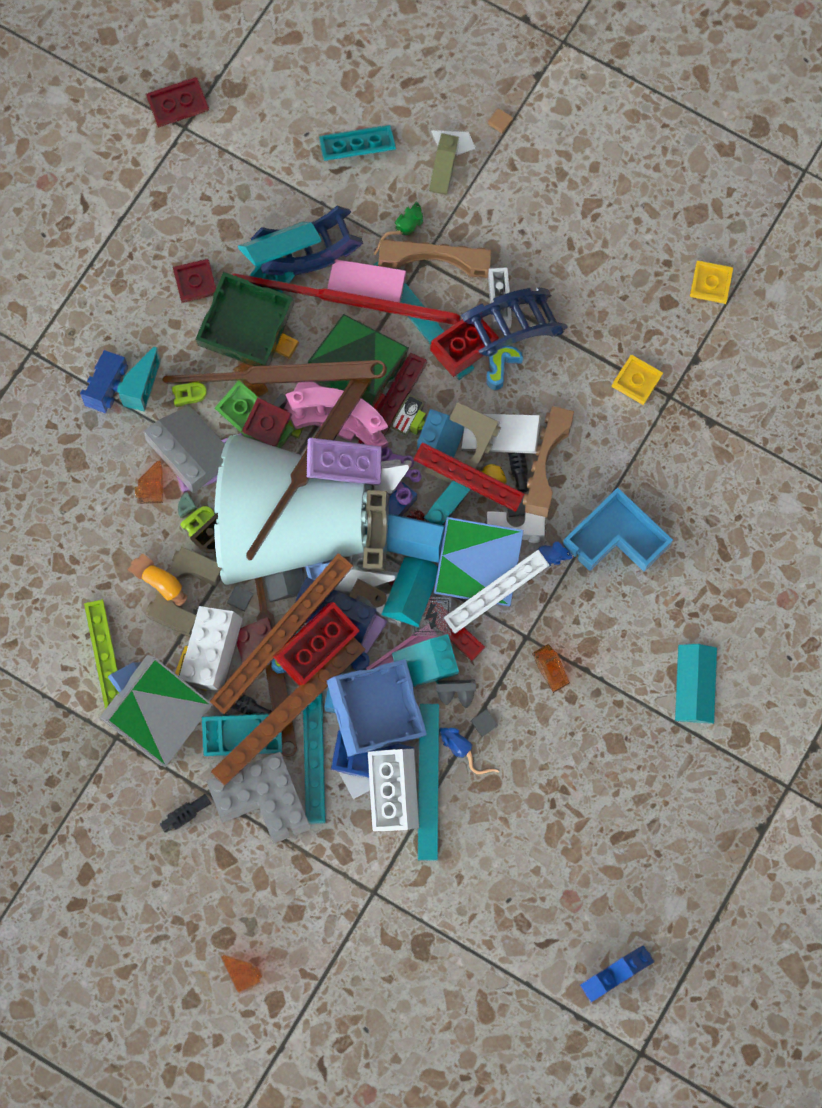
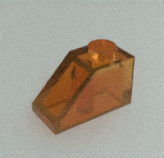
M156 461L138 479V486H135V498L139 499L140 504L163 503V469L161 461Z
M549 644L532 653L539 671L553 693L570 684L559 655Z
M227 955L221 956L239 995L261 984L259 979L262 978L258 967L254 968L251 963Z

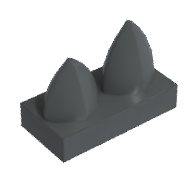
M475 679L436 681V690L440 700L445 705L452 701L455 691H457L460 703L464 708H468L473 700L474 691H476Z

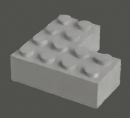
M281 752L246 765L225 787L216 777L206 781L222 823L260 808L273 844L290 837L287 828L291 827L293 835L310 829Z

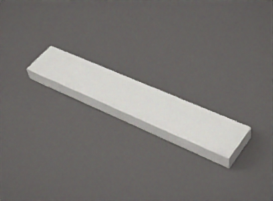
M539 550L535 551L445 616V621L454 633L458 632L550 565Z

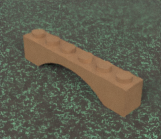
M385 239L380 240L378 266L398 269L414 261L438 260L458 267L470 277L488 278L491 250L481 247L474 249L466 246L453 247L447 244L432 245L428 242L413 243L412 241L400 242Z
M552 406L551 412L546 414L544 423L547 424V427L542 429L540 439L543 442L542 445L538 444L536 456H539L538 461L533 462L531 472H534V476L529 477L527 488L530 489L529 494L525 493L523 505H526L525 513L546 518L548 516L553 492L547 481L545 465L553 449L569 436L574 411Z

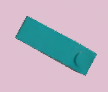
M452 481L424 518L430 523L445 525L447 517H451L471 489Z

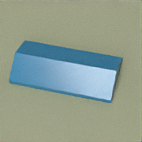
M389 514L387 551L439 563L445 526Z

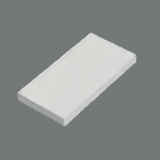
M484 414L499 421V426L501 427L498 436L493 437L491 441L493 446L490 452H537L541 420L539 415ZM464 427L462 450L476 451V437L471 430Z

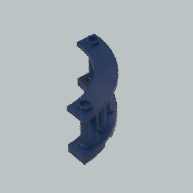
M337 205L326 215L312 222L317 233L321 234L326 249L313 253L311 246L304 248L306 256L293 257L292 253L285 255V258L280 257L264 263L261 266L262 272L271 275H284V273L293 272V275L305 274L328 267L336 263L335 260L343 255L347 257L363 244L362 238L351 235L348 231L344 219L351 213V210ZM338 224L343 238L333 245L327 230ZM261 227L250 239L254 240L281 229Z
M537 287L536 291L526 288L509 292L493 298V303L486 306L482 303L461 314L464 322L470 325L474 324L485 345V347L478 351L486 357L493 356L498 350L527 338L560 336L568 328L567 324L556 321L547 303L548 298L552 295L546 288ZM529 304L539 325L530 327L519 305ZM538 305L541 306L549 323H546ZM508 307L513 309L522 327V330L512 334L500 312ZM490 314L494 315L504 335L503 338L493 343L481 323L482 318Z

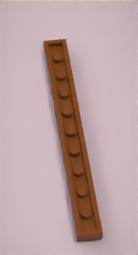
M338 553L209 702L225 715L274 659L272 656L297 633L354 566Z
M353 637L307 683L300 685L211 770V773L225 787L328 687L327 680L341 675L366 649Z

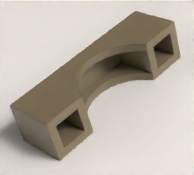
M367 490L366 511L368 529L363 557V568L366 571H386L390 499L387 491Z

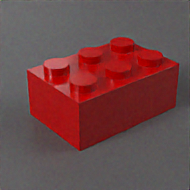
M462 319L434 338L431 342L430 351L452 377H455L484 356L478 350L485 347L474 324L470 325ZM482 319L481 323L491 342H495L499 337Z

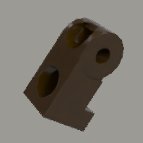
M357 579L349 595L354 599H357L358 595L370 600L371 604L376 607L383 606L387 600V596L383 591L360 579Z

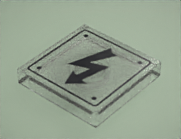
M430 597L419 627L412 625V636H443L446 634L451 636V628L444 619L445 616L451 613V597Z

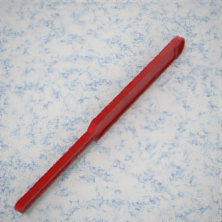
M233 273L234 276L248 280L256 286L318 297L324 301L455 325L461 319L460 315L452 312Z

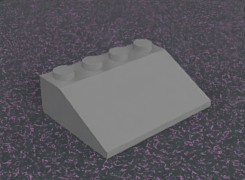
M190 405L159 419L144 430L145 440L192 493L218 475V469L222 467L223 463L221 455L225 444Z

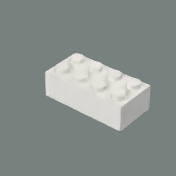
M199 606L179 677L191 687L219 691L226 682L243 618L234 611Z

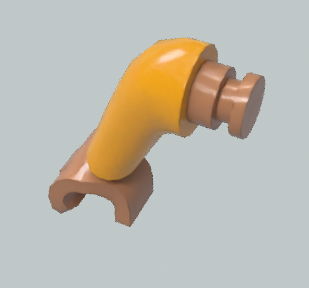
M141 554L130 563L131 566L127 570L138 579H142L156 588L166 600H172L177 606L182 605L187 600L188 596L181 590L182 585L177 578L164 569L154 566V562L146 555Z

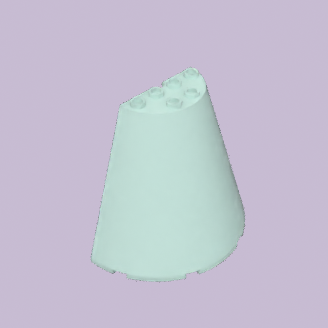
M230 435L222 451L221 458H223L222 467L218 469L215 495V513H218L217 524H214L215 547L218 567H222L220 576L223 583L230 585L330 561L338 553L343 557L363 553L367 540L365 531L368 528L366 511L367 490H372V485L310 478L305 486L297 489L253 560H247V551L291 484L290 475L302 455L241 435Z

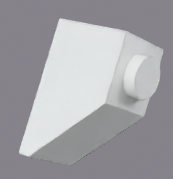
M398 459L382 461L381 484L378 486L374 485V490L392 493V490L396 488L411 467L412 462L406 460L404 461L405 464H402L401 460Z

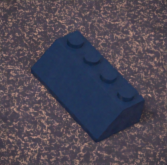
M306 577L296 601L314 582L313 579ZM333 590L305 623L307 624L328 603L334 602L360 630L354 638L362 645L377 616V609Z

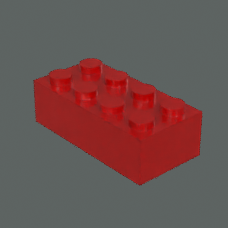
M331 602L321 609L272 657L298 685H304L360 630L334 602Z

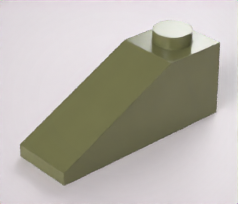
M441 133L429 192L447 195L459 146L458 136Z

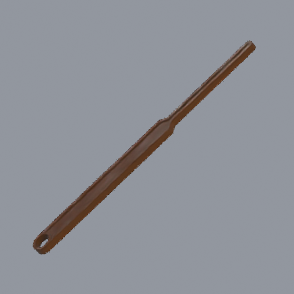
M379 360L252 366L246 372L164 376L162 380L166 384L247 380L254 385L379 379L385 376L387 367ZM376 364L383 366V370L379 375H374L372 371Z
M373 379L351 380L314 438L335 440ZM307 449L290 475L291 484L247 551V560H253L297 489L305 486L310 480L307 477Z
M262 577L255 578L260 613L256 619L259 621L268 617L274 628V615L267 610ZM271 661L265 670L272 710L274 711L288 697L284 673L277 674L272 669ZM293 722L282 731V746L286 742H291L294 745L292 753L286 754L282 751L281 754L285 757H292L297 752Z

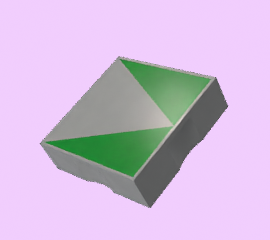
M147 655L131 675L125 688L115 696L99 718L120 735L127 737L140 751L158 765L166 767L213 704L157 658Z

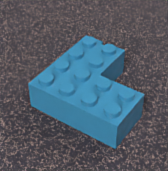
M617 488L564 539L563 546L574 557L578 555V561L589 571L617 546L645 572L671 546L673 539Z

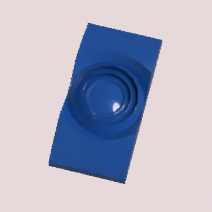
M339 730L331 770L352 776L369 778L368 752L348 757L342 734ZM395 744L372 751L414 749V747Z

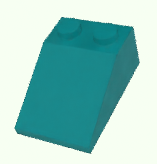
M153 347L124 376L123 382H119L117 393H119V398L124 407L145 412L161 363L157 347Z
M448 634L392 652L394 662L406 659L413 687L453 677L459 673Z

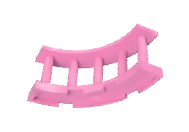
M312 387L285 394L292 407V410L287 412L292 414L290 420L295 430L305 426L324 423L344 391L334 388ZM360 399L342 429H348L355 433L365 445L381 446L382 448L388 446V441L381 433V430L388 428V425L376 409L363 399Z

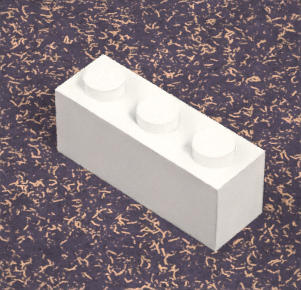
M508 268L489 269L490 303L494 302L493 298L510 292ZM508 307L500 312L508 328H511L512 314L511 308ZM491 315L492 329H500L494 315Z

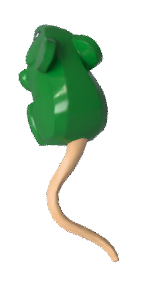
M415 202L411 209L407 206L404 211L405 214H401L395 221V229L397 231L387 232L381 240H384L388 235H411L416 230L417 225L421 226L423 224V213L420 204ZM379 242V245H378V247H377V249H376L374 255H376L377 252L379 251L380 242Z

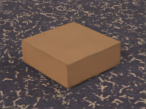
M498 108L489 119L488 125L503 134L513 121V117Z

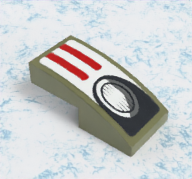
M408 394L390 428L408 436L412 421L418 411H422L426 402Z

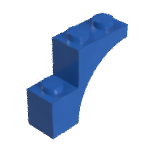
M642 945L580 986L590 1002H593L653 964L654 960L649 951Z

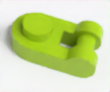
M200 382L172 387V393L175 395L174 405L176 407L201 402L207 395L205 386ZM187 392L188 396L183 397L182 393Z
M207 506L200 507L183 520L180 526L184 530L186 529L191 537L215 515L214 511ZM197 521L199 525L194 528L192 523Z

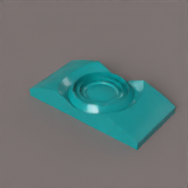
M271 713L203 716V756L228 755ZM282 732L259 754L282 753Z

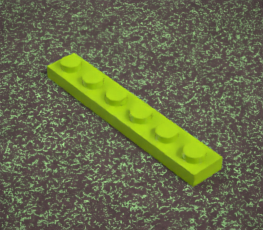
M101 599L84 603L104 707L106 709L115 696L119 694L108 678L109 675L118 671L104 600Z

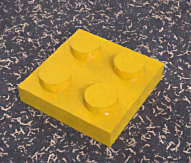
M697 260L689 297L726 304L733 267Z
M631 354L611 387L644 405L661 379L663 372Z

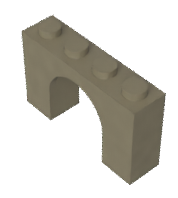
M457 402L449 419L468 428L475 435L477 441L476 452L465 464L481 471L485 461H482L485 453H490L493 446L491 441L493 437L498 436L501 430L500 422ZM428 467L425 469L426 472L450 484L453 481Z
M181 547L180 551H176L173 556L171 568L168 567L166 570L175 576L178 581L185 578H197L216 587L221 578L220 571L222 567H218L217 562ZM156 589L155 595L157 596L154 602L151 601L146 611L148 612L149 619L191 637L196 615L177 607L172 600H166Z

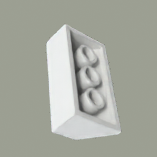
M414 749L368 752L373 831L419 828Z

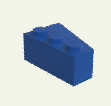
M104 350L94 367L96 370L93 377L89 376L87 380L90 383L86 390L82 389L80 395L86 407L106 413L108 408H111L113 405V396L115 391L117 392L122 375H125L128 370V365L125 357Z

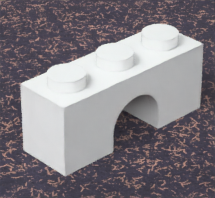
M487 512L486 524L524 530L522 540H529L531 543H538L540 540H544L545 517L525 513L524 524L519 527H513L507 522L506 512Z

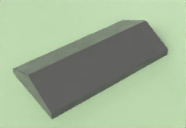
M301 567L264 576L270 602L297 596L304 583Z

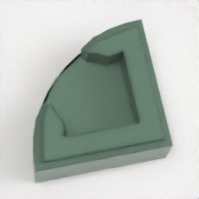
M188 492L181 496L178 504L180 518L197 509Z

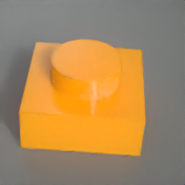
M282 333L275 352L290 359L299 342Z

